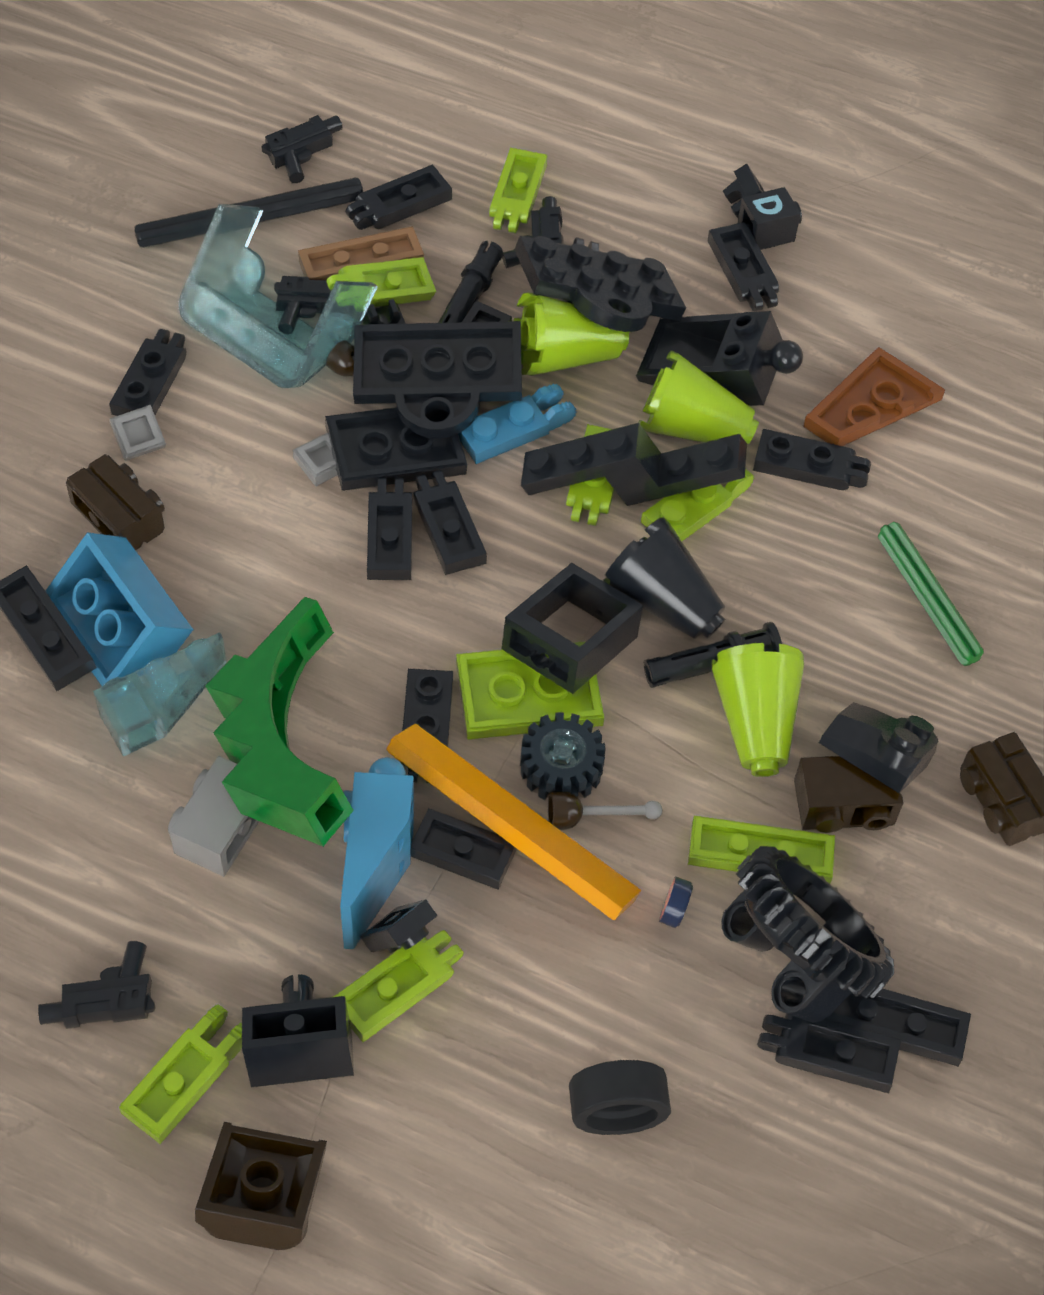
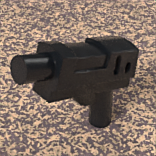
M316 115L309 118L308 122L290 129L284 128L265 136V144L261 146L262 152L269 156L275 169L285 165L290 182L300 183L304 179L301 164L309 161L312 157L311 154L333 146L332 133L342 130V122L337 115L325 120Z
M545 197L542 200V208L531 211L532 236L525 235V237L535 238L543 236L555 243L564 244L563 235L561 234L563 223L561 208L557 207L555 197ZM515 250L504 252L502 259L506 268L520 264Z
M282 276L281 282L274 284V291L278 295L276 311H284L278 325L279 331L283 334H292L299 318H313L316 316V313L345 315L347 303L335 304L332 293L336 290H330L327 282L324 280H309V277Z
M129 941L122 965L104 969L100 973L101 980L63 984L61 1002L38 1005L40 1024L64 1022L66 1029L80 1027V1024L110 1020L116 1023L148 1019V1013L155 1011L156 1006L151 998L152 980L150 974L140 975L147 946L138 941Z

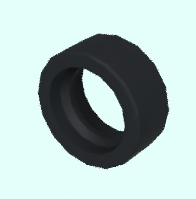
M640 1060L603 1062L584 1068L573 1075L569 1082L572 1120L576 1128L587 1133L621 1135L640 1132L661 1124L671 1114L666 1073L662 1067L651 1062Z

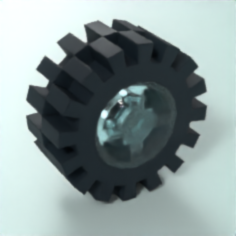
M564 712L555 713V721L551 722L547 714L540 717V727L533 722L529 726L528 734L523 736L520 773L522 779L527 778V787L531 792L537 787L539 788L538 797L546 800L550 792H568L574 794L577 798L578 792H580L586 798L591 794L592 786L597 788L600 783L605 760V743H602V734L599 729L592 733L593 723L588 719L583 725L579 724L580 715L572 713L570 721L564 720ZM556 759L565 760V761L567 762V764L558 763V762H555L554 760H556Z

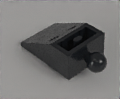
M771 311L682 317L681 321L660 318L636 377L639 382L654 385L661 368H671L673 362L666 358L670 351H674L748 406H759L765 404L776 371L784 374L796 371L803 362V352L797 343L782 339Z

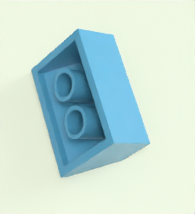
M87 532L45 590L92 657L97 668L91 672L105 692L113 693L170 662L194 630L126 537Z

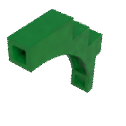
M304 597L248 658L234 655L205 687L223 717L226 718L213 733L229 760L237 764L224 778L222 784L240 813L324 847L354 810L336 778L310 767L297 758L290 751L287 734L288 712L296 683L306 663L334 633L318 601Z

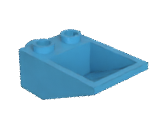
M390 757L376 760L371 765L368 773L354 772L353 791L344 790V794L354 810L344 822V842H347L340 903L344 949H354L361 939L360 936L366 932L411 864V843L414 830V777L406 775L403 765L398 760Z

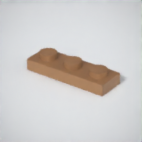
M412 226L298 250V257L304 277H309V280L326 281L330 276L339 274L338 271L345 266L424 258V253Z

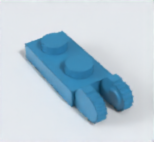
M553 383L547 387L539 388L532 396L523 397L522 401H513L476 416L472 424L464 431L458 433L470 457L475 464H478L548 435L549 431L570 422L576 416L577 409L570 401L557 404L563 398L564 391L558 384ZM550 406H552V407L543 415V413H542L541 411L546 410V409H548Z

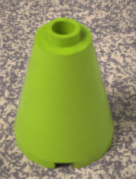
M523 293L518 300L517 306L524 307L522 317L514 318L513 321H521V364L524 367L522 368V375L533 376L617 359L620 357L622 350L625 351L628 347L629 332L612 330L591 321L581 314L572 303L533 293Z
M670 351L666 359L672 361L673 364L671 368H661L643 409V412L650 414L647 423L642 420L638 422L645 432L698 442H708L741 434L745 442L750 444L759 424V421L753 419L755 410L680 354Z
M764 643L739 645L722 650L717 654V661L712 660V672L741 766L751 770V775L769 777L777 775L779 768L788 764L804 669V654L798 648L789 645L779 644V652H765Z

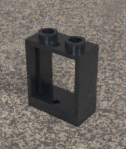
M570 563L505 617L501 649L574 694L638 637L643 605L574 563ZM567 601L606 624L581 646L576 645L542 624Z

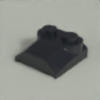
M853 702L836 716L818 743L900 793L927 768L936 752L938 738L933 732L934 727L921 717L911 715L909 718L896 719L876 709Z

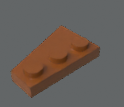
M878 347L806 415L803 427L827 443L844 446L941 401L945 389Z

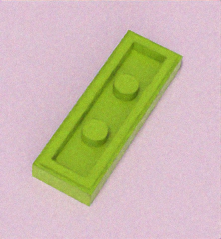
M695 815L693 817L688 865L737 872V867L748 855H751L760 846L776 847L778 850H785L790 857L796 856L803 865H810L815 873L819 876L823 875L829 884L832 881L835 835Z

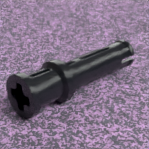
M767 622L763 624L762 629L739 634L736 631L729 632L722 641L675 652L662 657L644 660V671L647 682L651 688H655L673 681H680L712 672V660L717 661V654L734 646L764 643L765 652H779V644H782L780 634L773 622Z

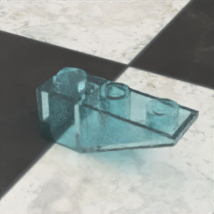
M220 632L209 638L195 640L187 648L168 657L154 659L144 668L127 676L113 678L106 682L103 687L93 691L99 715L123 757L166 737L203 692L208 682L226 664L224 641Z

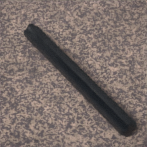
M354 177L145 222L134 227L135 237L139 247L145 248L355 202L356 197L363 192V186L360 179Z

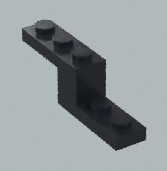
M635 423L525 452L521 487L528 495H533L605 477L627 506L745 478L747 443L741 434H736L661 453L640 423Z

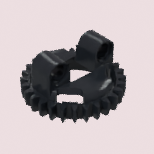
M760 846L737 867L736 875L740 878L738 884L744 888V891L723 912L721 920L722 931L730 941L761 952L775 947L791 959L790 963L778 974L771 989L772 1001L780 1012L813 1023L819 1022L830 1016L851 993L857 997L861 994L865 999H868L870 996L874 998L886 986L895 972L894 959L891 957L890 950L884 946V939L874 932L875 927L863 918L864 913L857 911L850 903L851 900L841 895L837 887L831 886L823 875L819 876L815 873L810 865H803L796 856L790 857L785 850H778L776 847ZM793 895L813 909L826 923L822 926Z

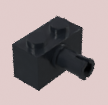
M298 974L297 992L294 991L293 975L288 976L282 981L283 1003L242 1008V1052L251 1087L354 1076L352 1031L345 996L313 999V980L306 975Z

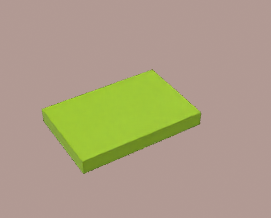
M576 642L575 644L581 646L585 642ZM504 650L456 654L467 740L528 734L529 726L533 722L540 727V717L547 714L550 721L553 722L557 712H564V720L570 721L572 713L580 715V725H583L587 719L593 723V727L604 725V712L596 674L572 694Z

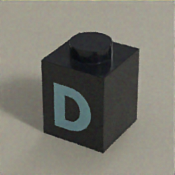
M785 187L742 197L738 223L746 222L760 250L795 242L798 224L802 221V212L798 202L792 200Z

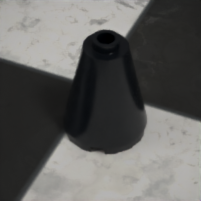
M664 517L659 518L644 529L650 537L648 539L643 537L638 542L633 540L605 573L607 578L603 579V581L642 604L643 609L693 639H696L701 634L708 639L726 620L721 615L725 605L672 525Z

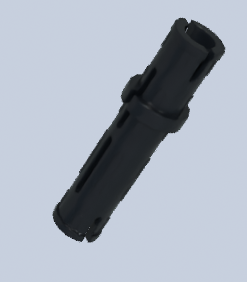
M483 241L480 244L472 262L467 264L461 272L462 281L438 323L462 322L481 294L489 289L493 282V279H491L492 274L504 256L502 248L497 243L491 241L487 252L488 241Z

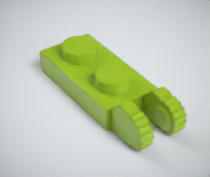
M746 469L745 478L730 481L725 487L718 484L664 497L642 513L641 523L648 527L657 519L664 517L683 541L729 508L733 500L748 490L755 479L754 475Z
M219 1004L208 1010L207 1014L200 1019L192 1030L188 1028L120 1104L121 1114L159 1144L164 1141L228 1067V1061L234 1059L242 1048V1023L236 1025L216 1048L207 1042L222 1027L228 1016V1011Z

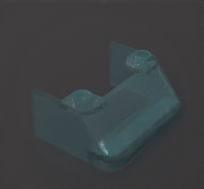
M219 204L180 295V315L191 327L278 387H301L326 366L327 357L336 344L342 340H347L350 343L353 342L355 325L361 324L378 286L373 282L336 281L315 329L301 319H298L293 333L289 335L283 334L279 331L278 325L284 311H276V302L259 292L265 277V265L260 255L248 247L263 210L252 206Z

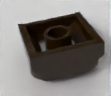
M224 1122L195 1208V1222L204 1227L210 1235L222 1240L274 1250H286L297 1246L307 1234L308 1217L327 1141L302 1139L233 1126L232 1123Z

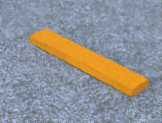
M415 723L392 737L386 749L389 754L609 918L616 920L635 902L641 889Z

